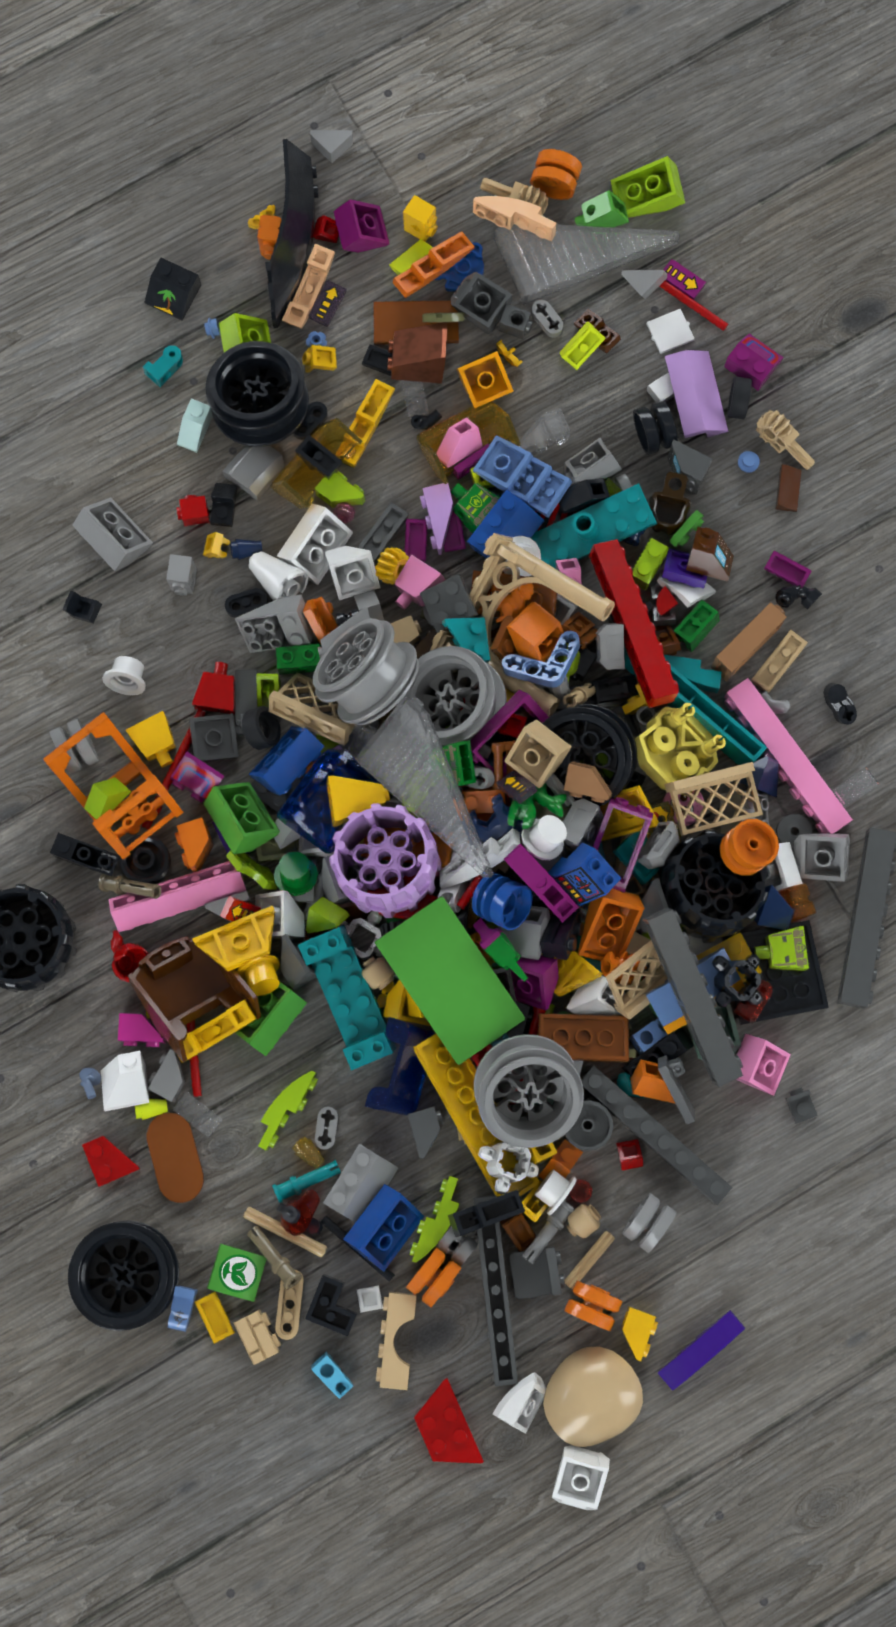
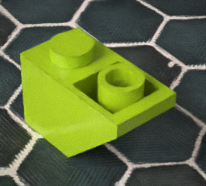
M339 471L335 472L329 480L324 477L315 487L316 496L332 508L363 505L365 502L364 491L356 484L352 486L347 482L346 476Z

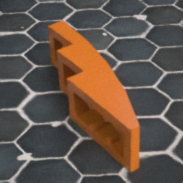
M461 231L431 248L428 255L412 263L410 269L394 277L392 283L407 298L454 266L470 253L475 246Z

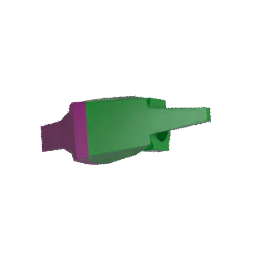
M480 918L473 926L480 934V946L498 965L505 970L510 968L525 982L528 977L517 963L521 955L515 951L510 940L502 930L498 928L490 929Z

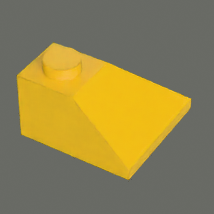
M399 979L387 994L383 1017L431 1026L425 1017L409 1016L406 988Z

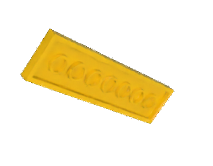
M435 1033L412 1048L496 1197L504 1195L495 1191V1182L498 1179L489 1175L486 1169L488 1161L478 1156L479 1149L482 1146L492 1147L503 1141L496 1138L486 1128L481 1119L474 1095L476 1068L470 1058L458 1065ZM502 1150L504 1153L503 1158L499 1161L502 1164L501 1168L505 1172L508 1171L514 1174L516 1172L514 1171L515 1164L518 1163V1160H516L513 1152ZM526 1177L520 1181L510 1183L511 1185L507 1193L518 1190L519 1196H522L540 1182L537 1177Z

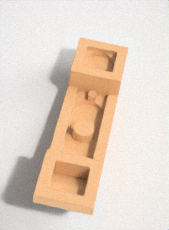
M318 244L314 245L307 261L306 271L293 301L289 302L282 322L300 329L304 327L322 291L335 251Z

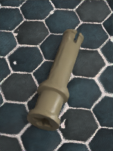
M101 874L98 881L99 889L103 892L114 891L118 895L130 893L154 899L159 898L161 895V886L158 884L129 880L124 875H112L111 877Z
M259 1226L253 1227L258 1236L256 1237L251 1230L247 1236L272 1265L273 1274H277L281 1278L285 1289L295 1286L302 1278V1275L299 1272H295L288 1258L280 1255Z

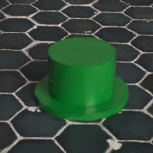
M294 851L285 854L280 859L273 876L275 885L280 891H288L290 895L298 896L306 894L313 889L317 883L318 872L312 860L308 859L301 852Z

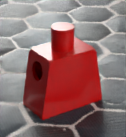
M216 662L214 673L203 672L192 701L194 709L235 715L234 676L227 675V663Z

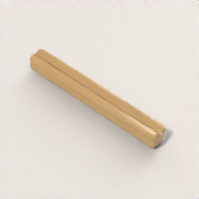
M248 1207L243 1217L319 1257H323L327 1250L326 1245L252 1207Z

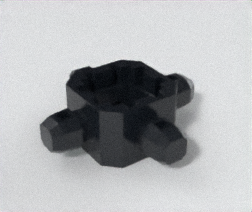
M751 954L745 960L728 961L723 956H716L712 961L713 967L719 971L714 977V986L720 991L715 997L716 1004L719 1007H725L731 1001L747 1000L752 1005H759L762 1002L763 997L756 990L761 984V975L756 971L760 964V958L757 955ZM736 967H738L737 970L741 974L746 975L744 977L746 979V986L740 989V994H737L738 992L729 986L731 984L729 982V975L735 972Z

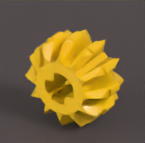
M387 547L384 552L380 553V558L377 559L378 563L375 566V569H377L376 576L386 584H395L409 556L399 548Z

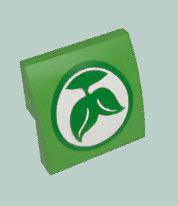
M220 1243L207 1289L254 1302L266 1263L265 1256Z

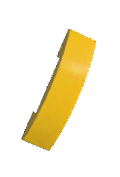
M246 999L194 1031L187 1033V1037L183 1041L187 1060L256 1020Z

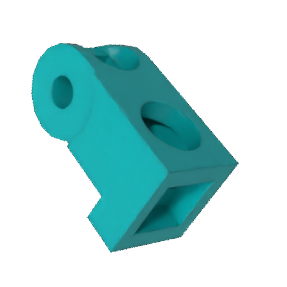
M173 345L166 347L163 355L154 364L148 361L143 366L145 375L161 388L182 366L181 350Z

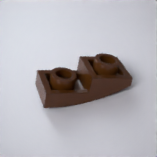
M587 309L574 322V325L580 330L589 321L606 338L598 346L606 354L621 340L620 335L605 325L603 318L590 309Z

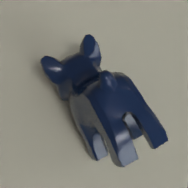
M500 793L491 798L494 813L487 822L478 819L474 810L465 815V823L468 830L482 844L490 837L499 840L512 828L520 832V838L522 839L523 821L517 820L514 827L508 825L507 817L510 807L504 804V799Z

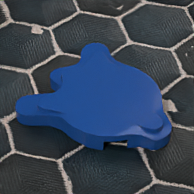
M477 242L472 243L475 247L470 253L434 280L445 279V290L455 292L465 277L478 272L483 276L484 263L482 260L483 248L481 244Z

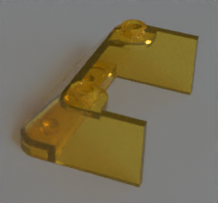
M493 401L475 409L472 406L417 435L416 440L434 474L444 484L449 483L447 476L452 473L455 465L447 468L439 461L436 453L449 427L466 417L478 426L483 447L488 443L491 444L496 435L509 442L511 441L517 446H521L509 414Z
M338 418L323 423L311 436L340 460L344 458L348 460L356 451L354 447L363 442ZM296 454L272 482L270 487L298 508H308L315 500L312 497L315 487L324 476L316 469L310 470Z

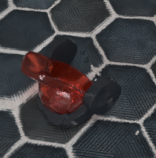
M308 1188L299 1200H291L287 1204L280 1202L276 1210L282 1213L280 1221L287 1233L293 1236L301 1235L305 1230L314 1236L321 1233L323 1229L322 1222L313 1218L320 1202L319 1195L315 1190Z

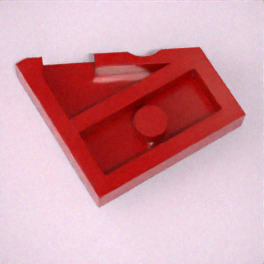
M105 1136L82 1145L98 1187L140 1170L137 1164L114 1146Z

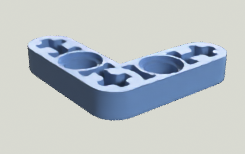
M574 631L562 633L547 663L516 654H509L502 659L503 671L507 676L550 688L558 687L562 684L580 648L579 635ZM566 656L567 660L560 663L556 661V658ZM534 667L538 669L535 674L527 673L529 668Z

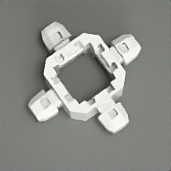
M372 911L367 917L368 921L358 918L354 919L349 926L346 921L339 925H345L349 937L352 936L358 926L364 927L376 935L366 953L355 948L359 958L362 960L370 959L374 952L377 953L376 956L384 957L375 944V941L382 937L380 929L375 927L376 924L379 925L382 919V915H379L378 912Z
M500 1142L492 1147L482 1146L479 1149L478 1156L488 1161L486 1169L489 1175L498 1179L495 1182V1191L500 1194H506L509 1191L510 1183L520 1181L526 1177H537L539 1168L530 1162L532 1155L528 1148L516 1147ZM502 1150L513 1152V1155L516 1156L518 1163L515 1164L514 1171L516 1172L514 1174L508 1171L505 1172L501 1168L502 1164L499 1161L503 1158L504 1153Z

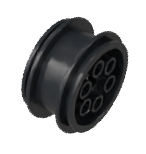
M263 341L238 344L227 350L215 361L207 376L205 390L213 419L219 430L226 437L239 444L262 447L279 443L292 435L300 427L308 412L309 394L302 367L293 354L279 345Z
M578 704L553 714L542 723L563 740L566 733H570L574 737V743L571 745L570 751L563 760V763L558 767H562L564 770L557 776L563 785H565V774L569 763L573 762L571 755L574 754V762L596 767L612 792L611 798L614 799L627 787L636 769L637 747L630 728L616 713L599 705ZM577 722H585L583 735L579 736ZM588 733L596 736L597 742L595 745L587 742L586 737ZM610 736L614 745L603 748L600 744ZM583 751L585 755L589 756V758L586 759L585 762H583V758H579V755L583 753ZM599 753H604L607 755V764H601L599 762ZM604 768L614 772V774L609 779L600 770ZM547 786V794L550 796H555V794ZM583 795L582 798L573 797L575 801L585 799L599 805V807L610 801L609 799L605 800L604 803L591 800L590 796Z
M137 1221L112 1222L94 1229L78 1244L68 1268L69 1291L77 1309L93 1324L116 1331L141 1327L160 1316L173 1300L175 1286H178L179 1282L178 1259L168 1239L154 1227ZM132 1239L139 1241L135 1252H131ZM103 1245L111 1255L108 1259L98 1252ZM119 1245L126 1248V1256L124 1258H119L116 1255V1248ZM141 1251H145L148 1254L149 1259L146 1264H141L138 1261V1254ZM157 1261L159 1270L148 1271L147 1266ZM102 1262H106L110 1266V1271L107 1275L100 1272L99 1267ZM119 1269L121 1271H128L126 1275L128 1280H120L119 1277L121 1276V1273L119 1272ZM146 1274H151L154 1277V1283L151 1287L146 1286L143 1282ZM103 1278L102 1282L104 1284L91 1289L90 1279ZM108 1284L115 1288L116 1292L113 1297H108L105 1294V1288ZM143 1289L153 1296L148 1303L142 1295L141 1291ZM130 1290L137 1293L138 1299L135 1303H130L127 1300V1293ZM117 1297H121L120 1312L112 1310Z

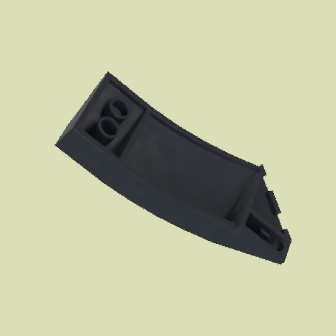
M283 139L285 201L282 221L270 262H265L273 328L279 327L289 302L293 301L306 271L315 227V198H319L318 185L313 183V179L317 178L316 165L312 166L311 157L288 139Z

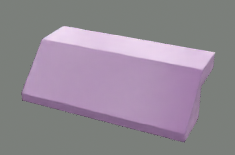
M684 350L665 356L685 438L706 433L707 437H712L729 432L709 351Z

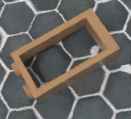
M770 602L716 656L711 668L714 671H721V678L727 682L781 628L787 618L784 615V610Z

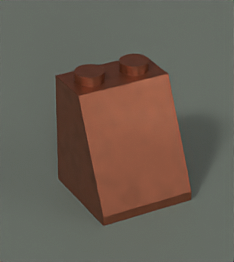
M447 322L394 331V338L389 340L388 353H392V358L388 357L387 370L391 371V379L442 384L446 360Z

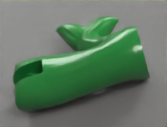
M525 778L522 784L528 788L521 793H516L509 809L507 823L509 826L514 827L517 820H522V829L529 830L536 819L535 801L541 806L546 807L554 815L562 818L564 814L562 805L566 801L567 795L550 796L547 794L546 783L541 788H538Z

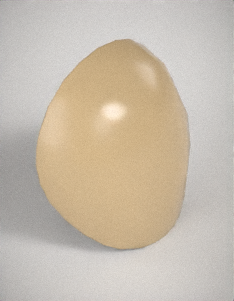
M586 1347L573 1352L558 1366L547 1385L543 1406L549 1424L561 1439L576 1447H587L607 1441L626 1430L640 1413L643 1404V1393L639 1378L633 1368L620 1355L602 1347Z

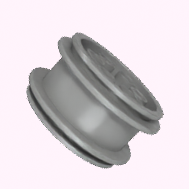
M371 618L353 625L331 644L316 666L313 674V685L317 698L327 703L337 701L338 716L345 723L366 725L378 720L398 704L408 692L417 676L419 661L416 649L408 642L395 643L394 628L388 621Z
M445 646L431 650L418 659L419 669L417 676L408 692L398 702V708L407 730L418 740L435 750L452 743L471 740L507 703V697L500 675L479 655L463 647ZM458 672L457 682L454 680L453 673ZM471 682L470 687H465L467 683ZM433 689L436 690L434 694L436 697L430 695ZM438 718L431 726L428 725L429 721ZM451 721V725L445 729L446 724ZM494 734L485 743H487L494 736Z
M518 1035L501 1041L485 1054L477 1067L474 1077V1095L483 1123L496 1138L512 1146L534 1148L558 1140L573 1127L583 1107L584 1090L574 1061L561 1045L543 1036ZM537 1064L544 1065L540 1069L534 1068ZM555 1070H556L557 1072H559L558 1074H555V1075L550 1074V1073H552V1072L555 1071ZM502 1081H508L505 1086H499L498 1084ZM548 1083H553L551 1087L546 1088ZM503 1096L502 1100L494 1104L493 1099ZM547 1097L555 1100L553 1105L547 1102ZM508 1102H513L516 1104L509 1105ZM522 1109L527 1111V1117H520Z

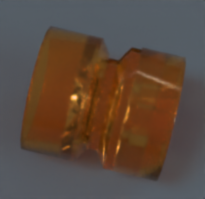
M807 883L779 892L789 906L795 909L791 922L817 913L813 901L808 899L811 894Z

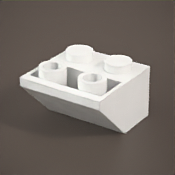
M603 976L579 987L566 1007L570 1012L578 1015H620L614 1008L613 1004L616 1001L606 977Z

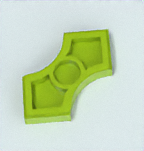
M230 850L226 855L238 872L254 879L263 889L276 890L278 888L275 885L274 876L270 869L256 863L246 853L233 854Z

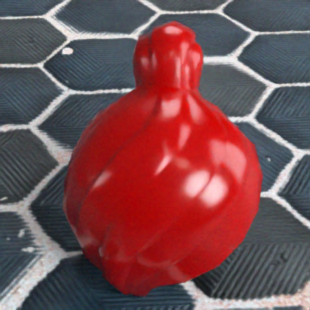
M117 930L112 931L113 938L111 940V950L114 952L111 964L112 969L120 980L130 982L129 974L134 973L139 967L138 963L149 953L140 945L133 943L124 944L122 936Z

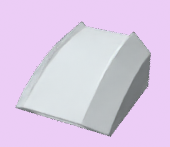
M534 1372L518 1382L499 1402L493 1415L526 1434L544 1400L546 1386L542 1378Z
M573 1445L564 1447L552 1498L559 1503L580 1509L597 1510L609 1471L610 1459L601 1452L598 1453Z

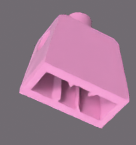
M411 555L395 581V586L401 593L395 603L404 610L412 601L423 607L425 604L420 593L445 581V578L440 572Z

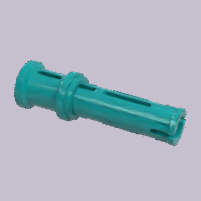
M336 1160L298 1178L291 1176L284 1183L279 1185L273 1184L272 1187L279 1203H283L284 1199L293 1195H301L303 1189L341 1174L339 1167L330 1171L331 1168L338 1166Z

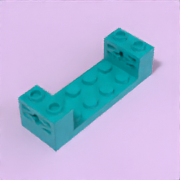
M345 925L298 944L306 966L311 964L344 1039L346 1047L342 1050L351 1071L392 1054L397 1049V1046L373 990L362 976L363 967Z

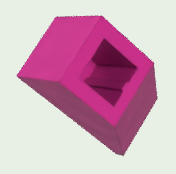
M119 1013L118 1041L124 1042L123 1046L136 1047L137 1042L146 1043V1047H159L160 1043L166 1044L165 1038H161L155 1026L146 1016L142 1014Z

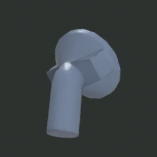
M83 1068L79 1073L80 1085L84 1087L87 1098L93 1099L96 1097L93 1086L100 1083L101 1075L93 1068Z

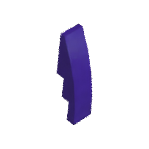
M729 1310L699 1334L693 1342L681 1350L674 1359L662 1367L658 1374L672 1391L675 1390L745 1330L744 1325Z

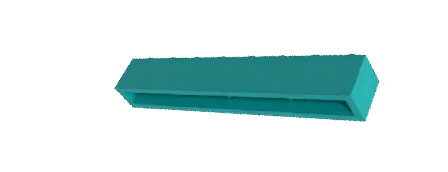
M624 646L625 669L636 677ZM671 666V675L673 680H676L678 683L679 693L675 700L667 705L671 708H680L685 703H691L692 705L687 709L694 706L695 713L693 716L713 737L721 735L722 737L718 741L723 738L725 739L726 745L720 749L737 765L756 762L767 747Z

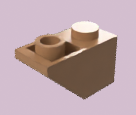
M574 761L569 763L564 791H568L570 796L582 798L583 795L590 796L592 801L604 803L605 800H609L612 797V792L595 766Z

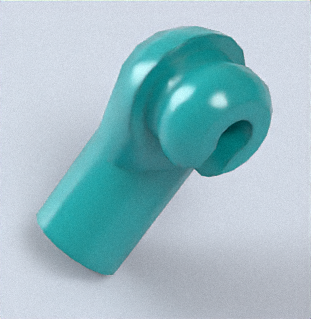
M622 1072L618 1075L617 1086L630 1097L645 1098L633 1094L628 1073Z

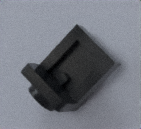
M70 591L63 606V611L75 619L94 624L102 604L97 600L86 598L74 591Z

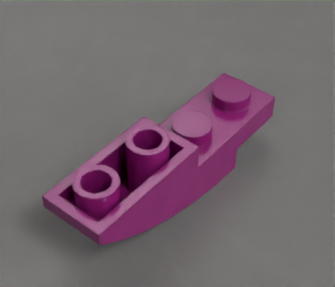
M521 844L504 858L505 862L562 923L579 908L562 887Z

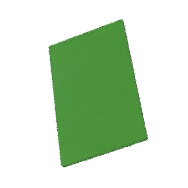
M439 897L375 941L382 955L458 1065L525 1020L524 1015L444 897Z

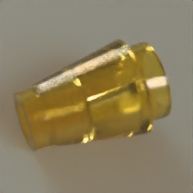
M302 1136L292 1146V1149L295 1151L294 1154L315 1169L325 1160L310 1138L307 1139L305 1136Z

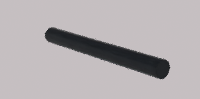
M328 1216L321 1220L327 1229L386 1280L391 1281L395 1276L394 1273L388 1268L383 1272L343 1240L347 1233Z

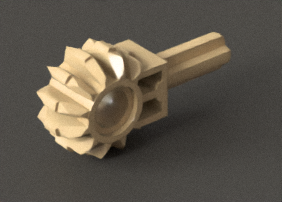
M488 178L482 180L481 190L496 196L519 199L542 207L541 216H543L547 209L549 198L545 192L540 191V188H535L533 185L527 186L516 181L513 188Z
M769 410L762 415L756 423L758 426L756 431L760 433L759 437L763 438L765 443H770L778 453L786 449L806 470L810 469L815 461L795 441L799 433L789 424L790 420L786 419L784 414L781 415L777 410L774 412Z

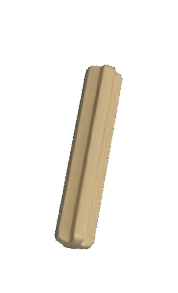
M605 1231L565 1278V1284L570 1289H573L576 1280L581 1281L614 1241L615 1238L611 1233Z

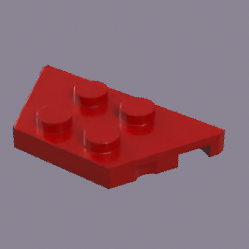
M445 1378L414 1416L416 1424L433 1462L481 1464L484 1460L448 1378Z

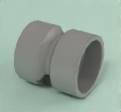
M451 1226L435 1247L444 1254H450V1259L461 1267L478 1243L470 1236L464 1237L462 1235L455 1237ZM454 1240L459 1243L456 1248L451 1244Z

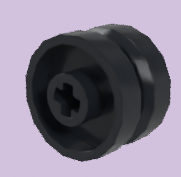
M664 400L653 403L650 410L645 406L633 410V420L637 436L647 455L659 452L660 444L665 449L671 447L673 440L678 441L674 419Z

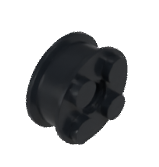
M141 835L130 838L124 846L127 847ZM152 835L129 852L131 855L126 859L119 858L120 867L130 880L150 884L161 881L167 875L171 865V857L167 847L161 840ZM146 854L150 855V862L147 865H141L140 858Z

